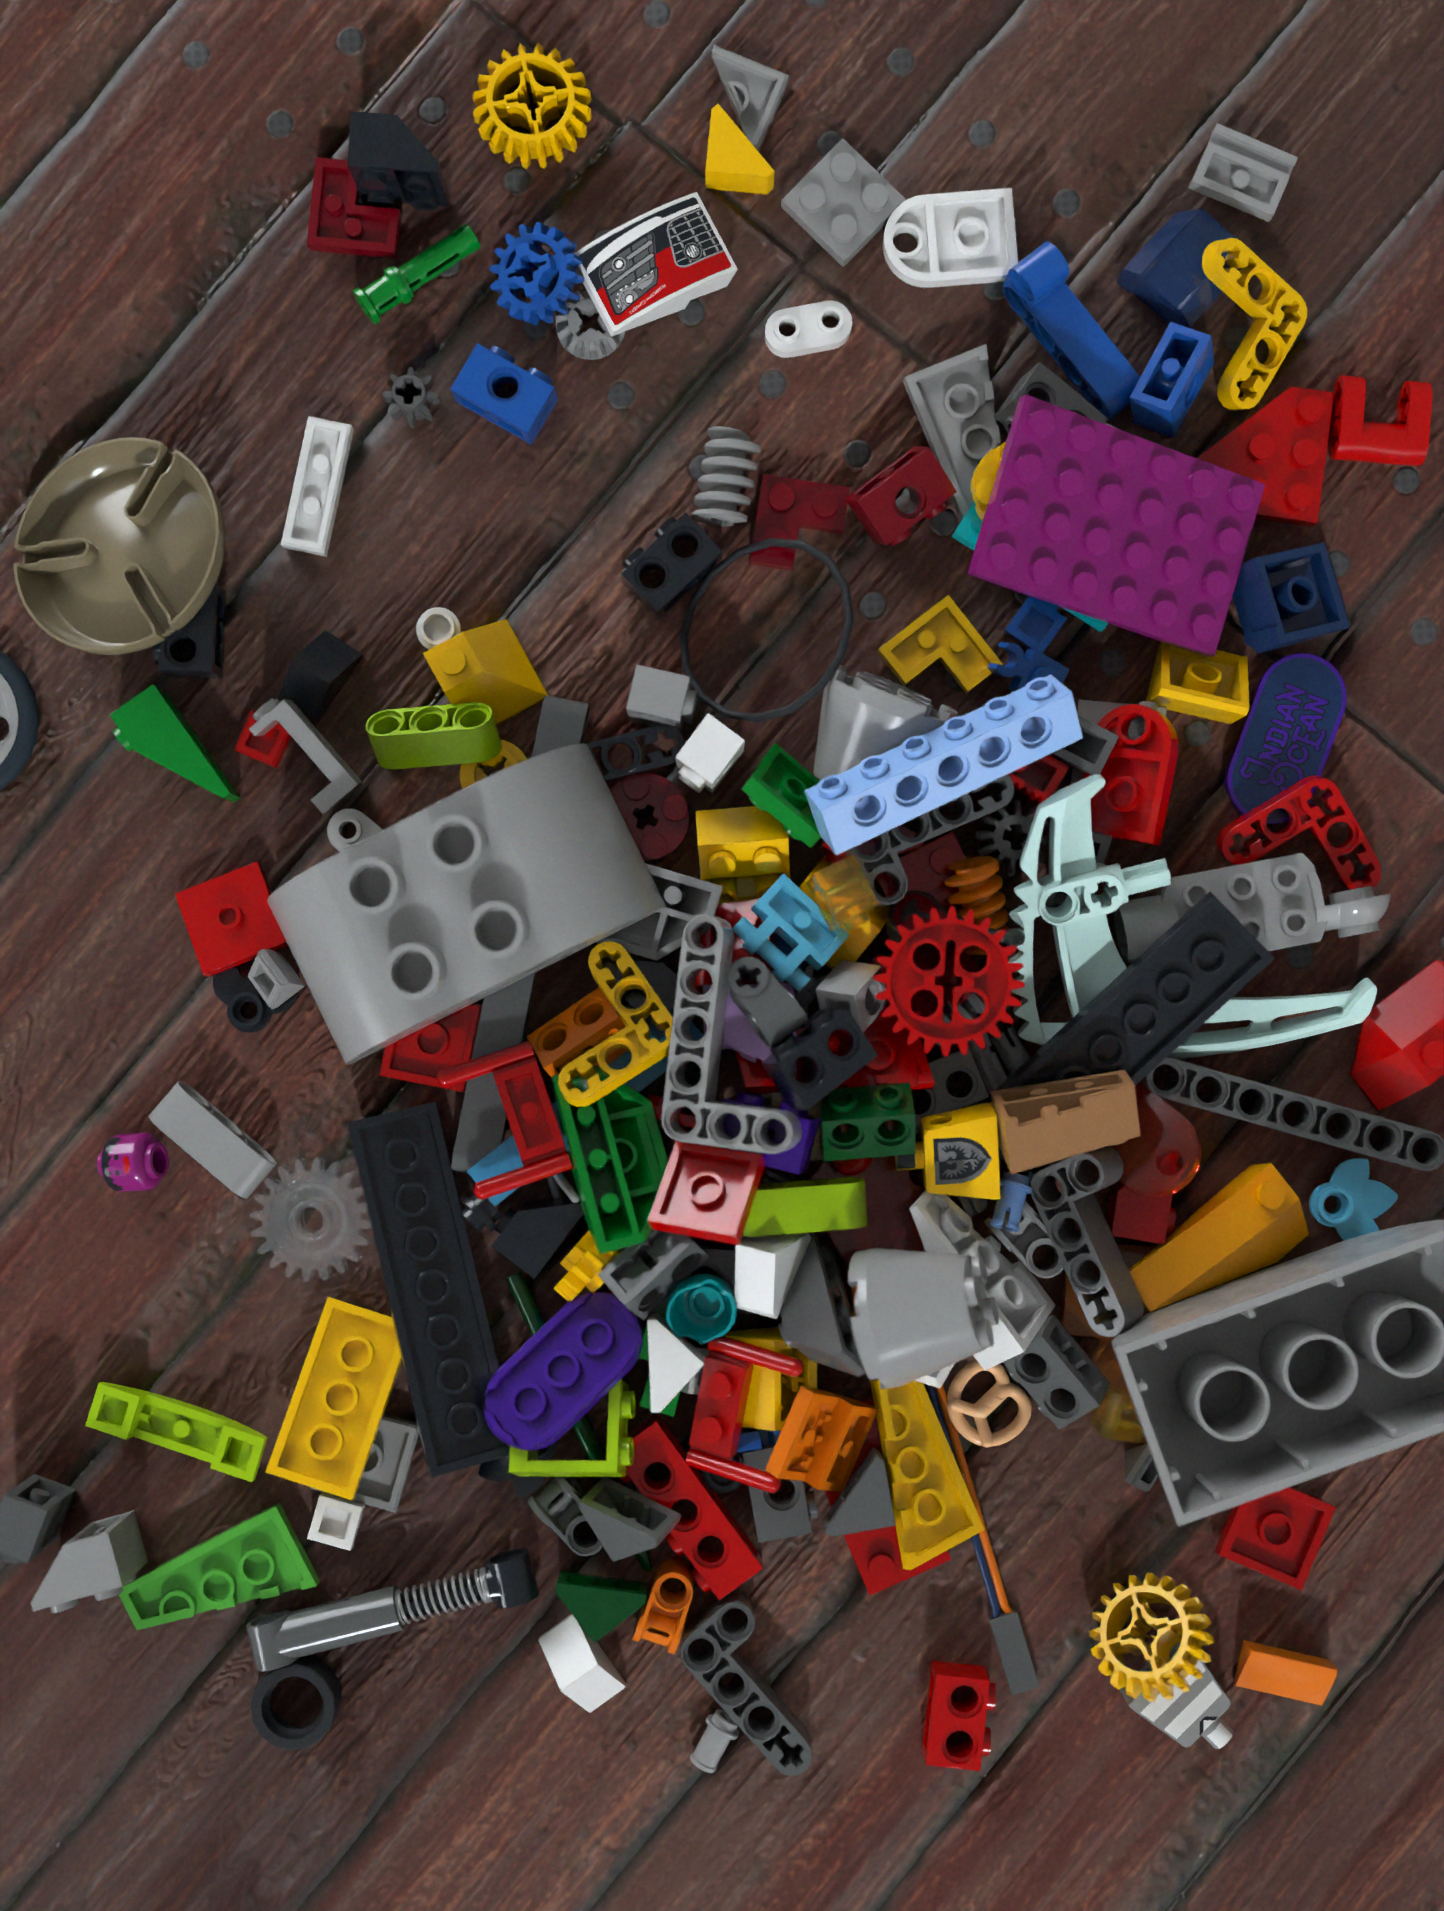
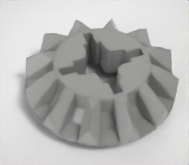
M578 289L576 291L580 296L578 300L568 298L565 302L569 312L566 315L558 312L556 315L557 336L562 346L578 358L585 360L604 358L618 348L625 332L611 337L601 316H599L598 324L603 333L592 328L581 333L583 323L578 313L592 317L595 313L598 314V311L587 290L582 291Z

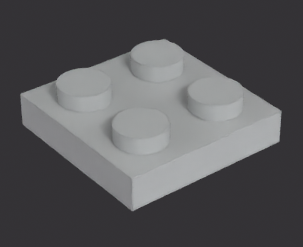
M842 138L781 200V208L844 267L886 225L892 212L906 199Z

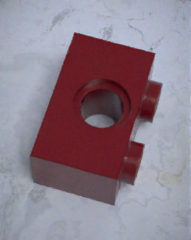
M914 446L845 499L873 542L882 545L890 543L893 546L908 538L913 532L911 526L923 517L930 519L945 510L948 506L946 500L957 493L931 449L929 447ZM906 487L910 493V502L905 509L900 511L896 505V496L902 488Z

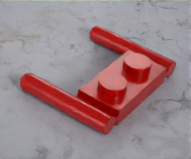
M530 1040L446 1068L437 1074L438 1084L443 1088H447L491 1072L493 1073L523 1167L477 1182L474 1185V1194L481 1200L573 1169Z
M726 1336L714 1338L708 1342L709 1356L705 1357L689 1440L691 1448L686 1456V1464L769 1493H775L780 1488V1479L766 1471L733 1461L734 1455H737L754 1368L751 1365L754 1364L797 1377L803 1371V1362L798 1358Z

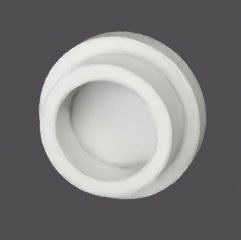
M441 607L425 611L418 619L416 625L417 637L428 650L461 633L459 620L454 613Z

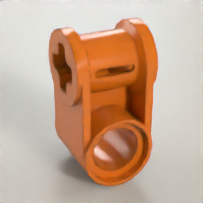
M672 1558L665 1560L659 1565L646 1602L640 1609L632 1635L633 1641L639 1642L641 1639H645L667 1647L668 1653L673 1655L676 1653L686 1623L687 1612L692 1601L694 1589L692 1568L687 1562L682 1559ZM669 1578H678L685 1584V1588L680 1592H670L664 1588L662 1583Z

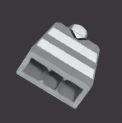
M1181 1642L1175 1644L1169 1654L1170 1661L1177 1653ZM1199 1660L1195 1667L1202 1672V1678L1196 1679L1189 1674L1185 1678L1190 1687L1187 1692H1183L1176 1685H1173V1700L1165 1699L1159 1691L1155 1702H1149L1144 1699L1142 1692L1134 1699L1126 1694L1125 1687L1120 1689L1121 1694L1132 1710L1183 1747H1190L1202 1735L1215 1749H1220L1233 1736V1728L1221 1717L1230 1707L1231 1702L1205 1664ZM1147 1662L1139 1671L1147 1672L1153 1670L1151 1664Z

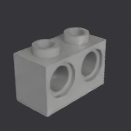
M636 664L626 707L630 722L651 727L668 724L674 726L682 733L684 722L690 724L693 722L698 699L696 698L697 691L691 690L689 676Z

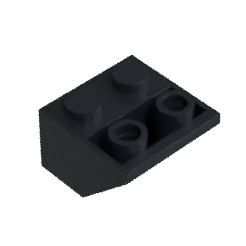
M351 111L347 166L363 201L382 208L392 207L394 203L411 204L414 208L425 211L436 210L438 206L450 207L449 192L438 161L396 114Z

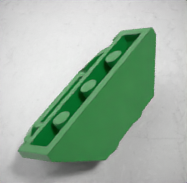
M598 1065L593 1066L595 1074H599L601 1081L607 1079L601 1067ZM559 1074L552 1076L564 1142L573 1167L572 1172L584 1217L598 1254L644 1243L652 1230L648 1218L668 1164L652 1102L624 1083L593 1104L585 1107H576L564 1099L558 1085ZM579 1075L572 1078L574 1084L572 1089L578 1088L581 1093L585 1092L588 1089V1079L583 1080Z

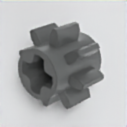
M409 367L407 375L400 376L399 378L391 374L390 377L394 383L392 391L383 392V397L386 402L395 404L389 412L394 421L403 415L407 418L411 428L415 427L416 420L423 419L424 417L432 421L433 417L430 413L431 404L441 403L437 393L428 392L434 385L432 377L427 375L420 380L416 376L413 367ZM417 391L419 396L413 398V404H406L405 400L410 399L411 392Z

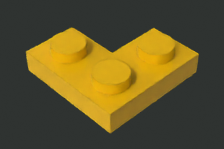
M949 595L877 651L904 686L936 661L940 660L966 694L993 674L988 669L990 663L1003 665Z

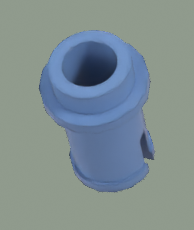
M1003 1173V1177L1000 1179V1199H997L993 1218L990 1221L991 1226L1002 1229L1005 1213L1009 1211L1010 1215L1006 1230L1019 1232V1223L1026 1195L1032 1193V1188L1029 1187L1030 1178L1016 1173Z

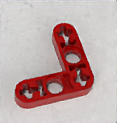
M1311 775L1303 778L1226 825L1217 836L1216 846L1220 855L1227 861L1240 865L1255 861L1309 828L1342 885L1351 890L1372 886L1373 889L1379 883L1382 875L1381 864L1338 787L1332 781L1321 776ZM1313 787L1326 790V793L1321 796V800L1326 809L1333 813L1324 815L1319 806L1307 803L1312 798L1310 790ZM1277 808H1284L1289 816L1287 826L1282 831L1271 832L1266 824L1269 813ZM1253 822H1255L1258 831L1266 837V840L1263 842L1256 836L1246 840L1243 843L1245 851L1241 854L1235 850L1229 851V848L1234 845L1232 837L1235 834L1246 838L1256 832L1250 826ZM1344 822L1349 830L1346 841L1338 846L1330 845L1327 840L1329 827L1334 823ZM1352 853L1356 861L1363 865H1368L1363 869L1365 877L1362 880H1358L1353 876L1349 877L1355 870L1351 861L1342 855Z

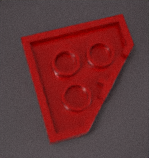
M1290 387L1206 450L1197 459L1265 484L1255 519L1313 527L1318 523L1334 392Z

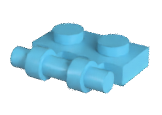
M784 873L751 908L763 923L756 928L743 917L732 928L733 932L744 941L742 946L751 955L756 952L774 969L772 974L781 983L786 980L798 992L810 980L798 967L800 963L805 960L817 971L850 936ZM773 932L778 934L793 948L788 956L767 939Z

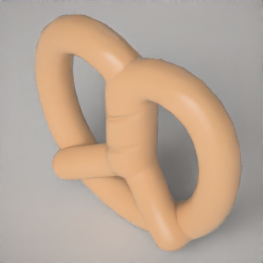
M974 1359L965 1364L952 1380L947 1394V1411L954 1427L968 1441L986 1448L999 1446L1014 1439L1024 1430L1031 1417V1401L1022 1388L1010 1382L1008 1373L1001 1364L985 1370L993 1374L996 1383L975 1404L960 1400L967 1382L978 1372L984 1371L978 1361ZM1007 1397L1013 1398L1018 1404L1016 1417L1005 1428L991 1433L987 1417ZM963 1414L974 1418L977 1430L967 1422Z

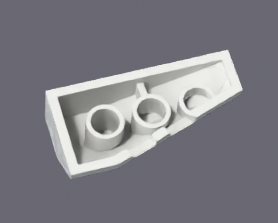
M925 1189L909 1208L925 1251L968 1255L971 1257L982 1256L986 1265L987 1283L984 1286L987 1298L994 1297L996 1300L999 1324L992 1325L993 1347H988L986 1350L972 1355L985 1371L1025 1352L1056 1305L1031 1271L1020 1261L1012 1264L999 1252L1001 1244L992 1236L984 1239L973 1229L971 1217L948 1196L926 1192Z

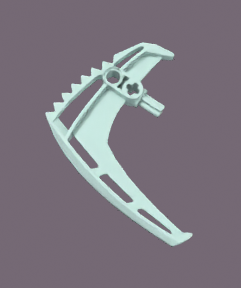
M1100 774L1091 775L1064 787L1038 805L1019 865L1030 879L1014 888L1016 895L1025 904L1009 912L1012 920L1021 926L1019 929L1025 934V941L1022 945L1017 946L1020 951L1009 960V963H1023V968L1017 971L1021 975L1016 980L1024 982L1025 987L1011 990V992L1024 997L1020 1001L1022 1002L1021 1006H1015L1013 1009L1015 1015L1027 1020L1018 1030L1019 1037L1039 1045H1044L1067 1023L1039 1021L1033 981L1034 919L1041 915L1045 921L1052 924L1062 982L1073 1018L1127 968L1112 939L1106 914L1116 911L1122 904L1128 903V895L1171 884V875L1165 858L1121 869L1119 863L1111 865L1096 863L1092 838L1090 799L1105 785V779ZM1047 817H1051L1049 831V875L1039 880L1037 879L1039 846L1045 820ZM1105 881L1106 885L1103 886V893L1096 895L1094 892L1098 891V883ZM1052 893H1066V899L1060 906L1052 908L1045 906L1047 898ZM1364 978L1351 991L1296 996L1232 997L1205 1023L1251 1020L1248 1027L1194 1032L1166 1058L1181 1059L1238 1052L1284 1043L1362 1023L1371 1012L1377 994V987L1369 978ZM1331 1008L1304 1016L1272 1022L1280 1016Z

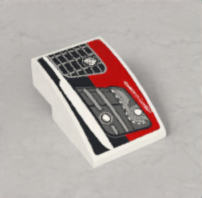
M697 192L646 212L611 230L574 253L583 260V263L575 269L580 276L584 277L583 284L611 337L681 311L687 307L690 300L727 287L738 270Z

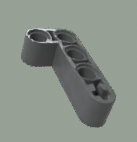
M1008 774L954 799L953 801L957 805L958 813L953 821L942 817L939 807L914 818L917 824V833L914 838L903 836L899 832L898 827H895L874 837L877 846L876 851L871 856L862 854L856 846L844 851V855L865 901L872 906L885 907L903 899L907 892L908 880L897 853L995 812L1009 804L1014 794V785ZM986 786H995L997 794L972 803L970 795L984 789ZM880 873L889 876L894 883V891L889 898L881 897L874 889V879Z
M1110 1146L1072 1156L1042 1169L1033 1176L1030 1182V1187L1032 1188L1031 1196L1086 1319L1093 1331L1104 1337L1116 1336L1142 1318L1144 1311L1141 1296L1094 1195V1192L1116 1183L1123 1174L1124 1165L1122 1158ZM1091 1161L1099 1169V1178L1095 1176L1091 1169ZM1055 1178L1061 1183L1062 1193L1055 1185ZM1073 1219L1080 1225L1081 1234L1074 1228ZM1092 1261L1100 1269L1101 1276H1098L1093 1270Z
M733 1590L721 1600L717 1598L684 1629L681 1638L682 1661L685 1667L779 1772L788 1776L799 1775L806 1771L812 1759L809 1732L805 1725L737 1650L753 1633L755 1613L754 1604L750 1596L743 1591ZM731 1608H738L744 1611L747 1617L739 1624H731L724 1620L723 1614ZM703 1638L710 1641L713 1648L706 1654H698L692 1651L689 1645L692 1641ZM733 1672L740 1675L743 1681L738 1686L730 1688L721 1684L719 1679L722 1675ZM760 1706L767 1707L773 1712L770 1718L764 1721L754 1720L749 1713L754 1708ZM782 1738L790 1747H795L799 1744V1750L795 1752L792 1748H787L783 1751Z

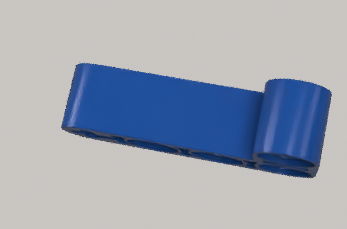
M1046 241L1008 271L1003 284L1004 296L1084 399L1105 415L1108 421L1131 404L1130 395L1140 377L1066 285L1065 282L1070 272L1068 263L1060 250L1051 242Z

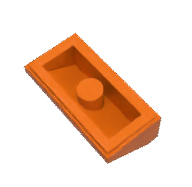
M1243 1640L1233 1684L1322 1706L1336 1679L1338 1668L1328 1659Z

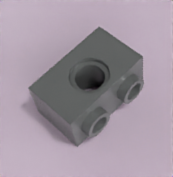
M764 1445L762 1449L744 1451L745 1465L765 1471L775 1445ZM790 1480L794 1486L792 1491L785 1496H776L749 1486L758 1542L812 1533L810 1519L818 1518L814 1490L805 1491L803 1481Z
M34 1474L4 1494L0 1504V1559L13 1564L29 1563L54 1543L59 1537L76 1489Z

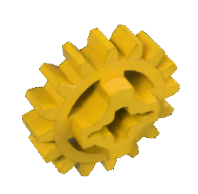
M588 1230L560 1262L568 1272L553 1289L568 1302L572 1301L584 1287H587L594 1293L604 1283L598 1274L624 1248L598 1254L590 1230Z

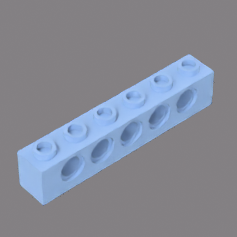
M1052 675L1036 678L1027 683L1025 687L1004 697L993 698L983 707L966 715L953 717L932 731L921 736L910 737L902 745L881 755L870 756L859 765L847 771L823 778L817 785L804 790L820 836L835 855H838L1083 739L1072 692Z

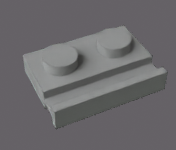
M1217 123L1211 133L1189 189L1269 222L1275 214L1298 157Z

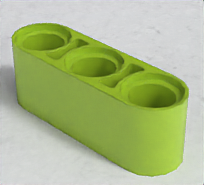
M480 702L387 709L373 714L365 724L377 763L385 769L480 763L495 758L502 748L492 709L487 704Z
M841 1177L759 1184L742 1236H770L865 1227L868 1225L865 1179Z

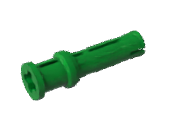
M464 223L399 268L395 266L387 267L383 270L384 275L364 289L355 288L352 290L353 295L371 323L376 325L381 322L380 316L400 303L406 305L411 302V298L414 297L413 292L422 285L433 280L466 256L481 248L480 243L472 229Z

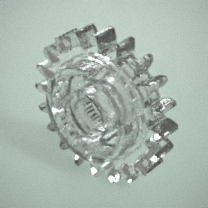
M316 1157L312 1162L311 1169L308 1168L304 1158L295 1160V1173L287 1165L278 1168L281 1182L274 1177L265 1178L264 1184L270 1190V1194L262 1192L254 1195V1199L262 1204L264 1209L256 1210L249 1215L252 1219L262 1221V1226L253 1230L251 1236H264L266 1238V1242L257 1250L258 1253L262 1254L270 1250L275 1253L269 1265L271 1268L286 1262L285 1277L287 1278L293 1276L301 1268L304 1282H309L315 1274V1269H317L321 1279L325 1281L331 1278V1265L339 1273L343 1274L348 1270L345 1257L355 1262L363 1257L359 1249L356 1248V1244L368 1246L372 1242V1239L362 1232V1229L371 1228L369 1218L364 1217V1212L367 1211L365 1202L360 1200V1196L363 1195L361 1186L353 1188L351 1185L357 1172L354 1170L341 1177L339 1175L341 1170L340 1161L333 1162L326 1171L324 1169L323 1157ZM308 1207L315 1208L322 1214L323 1225L320 1230H312L306 1226L304 1212Z

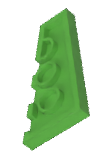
M280 1502L136 1577L132 1582L125 1584L122 1587L123 1592L118 1595L136 1630L193 1617L197 1613L217 1609L218 1611L254 1599L261 1598L263 1600L279 1596L283 1592L299 1588L304 1590L316 1587L320 1583V1579Z

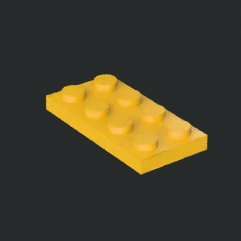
M327 1297L266 1473L354 1500L402 1362L392 1317Z

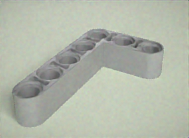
M707 914L696 915L685 925L682 937L661 1117L662 1127L671 1139L680 1142L767 1154L788 1151L799 1143L802 1136V1125L798 1117L792 1112L782 1109L716 1101L729 990L728 972L732 964L734 932L731 925L723 918ZM713 924L718 934L717 941L712 947L706 949L702 945L700 934L706 925ZM706 969L712 977V986L707 993L702 995L695 986V979L700 971ZM697 1015L704 1018L707 1024L706 1034L700 1040H696L690 1032V1023ZM691 1061L696 1062L701 1069L702 1076L696 1086L690 1085L684 1074L686 1066ZM685 1107L690 1108L696 1116V1124L691 1132L684 1130L679 1122L680 1112ZM729 1113L735 1114L741 1122V1131L736 1138L727 1135L723 1128L724 1119ZM773 1119H778L784 1123L787 1130L786 1138L780 1145L774 1143L768 1135V1126Z

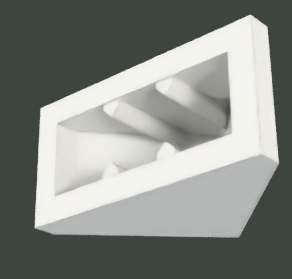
M795 1233L746 1237L740 1241L739 1245H736L734 1298L738 1309L777 1319L811 1240L809 1234Z
M651 1313L647 1319L651 1413L661 1412L705 1364V1356L685 1337L677 1338L672 1333L666 1320L659 1313Z
M572 1614L539 1637V1643L560 1691L589 1713L626 1687L627 1684L597 1642L594 1643Z

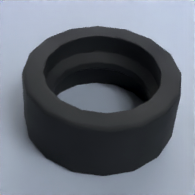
M308 1655L300 1657L295 1662L284 1667L267 1671L256 1685L250 1704L252 1721L260 1736L273 1746L286 1750L305 1749L320 1741L331 1728L338 1715L342 1701L340 1682L332 1668L319 1658ZM297 1676L307 1679L318 1688L322 1696L323 1705L321 1713L308 1726L295 1727L285 1724L276 1717L271 1708L270 1698L272 1690L279 1681L286 1677Z

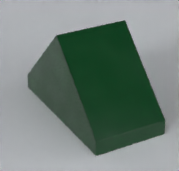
M560 1571L555 1592L592 1641L596 1643L645 1604L648 1582Z

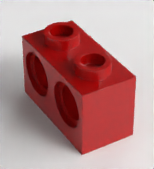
M931 1660L922 1741V1752L926 1765L980 1771L982 1755L989 1756L991 1729L990 1727H985L987 1710L993 1711L995 1707L996 1685L995 1682H990L984 1666ZM966 1685L973 1688L972 1695L966 1700L958 1701L951 1697L953 1691L959 1686ZM955 1731H964L969 1734L966 1741L960 1745H951L946 1741L949 1735Z

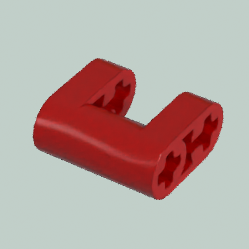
M1340 375L1333 391L1334 400L1328 448L1330 459L1421 466L1425 461L1429 446L1433 398L1431 383L1405 381L1398 398L1396 424L1364 421L1365 378Z

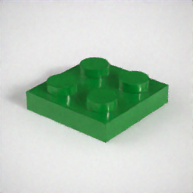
M774 743L764 754L742 787V790L748 794L750 801L757 808L768 811L781 822L785 831L794 839L802 840L811 848L821 838L804 791L817 785L819 780Z

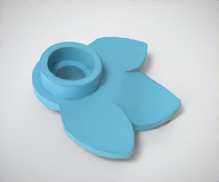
M1353 1158L1340 1163L1335 1167L1329 1182L1317 1186L1309 1198V1210L1313 1218L1322 1225L1334 1227L1343 1241L1379 1231L1373 1219L1387 1211L1398 1199L1397 1193L1384 1183L1368 1179L1370 1166L1368 1159ZM1329 1196H1334L1337 1206L1333 1211L1327 1212L1324 1208V1202Z

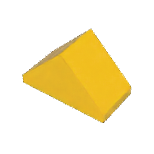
M717 104L711 109L705 169L706 189L768 194L774 189L775 171L723 108Z

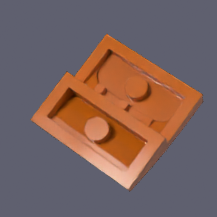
M800 1386L765 1471L778 1479L805 1481L817 1490L843 1492L878 1409L872 1405L839 1394Z

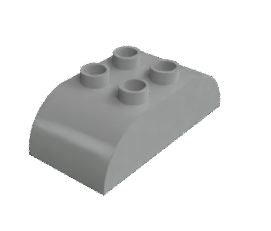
M575 744L555 749L492 774L312 866L283 884L267 899L268 905L346 1065L352 1064L666 908L587 744Z
M1444 1220L1418 1222L1383 1229L1316 1250L1218 1285L1150 1312L1113 1338L1112 1346L1178 1527L1444 1432Z

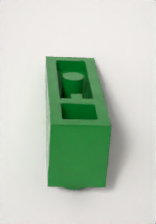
M152 684L109 714L117 725L113 729V733L128 752L134 749L135 752L234 803L240 799V796L167 692L162 688Z

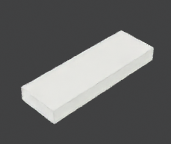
M308 416L281 545L284 548L327 557L354 432L352 425Z

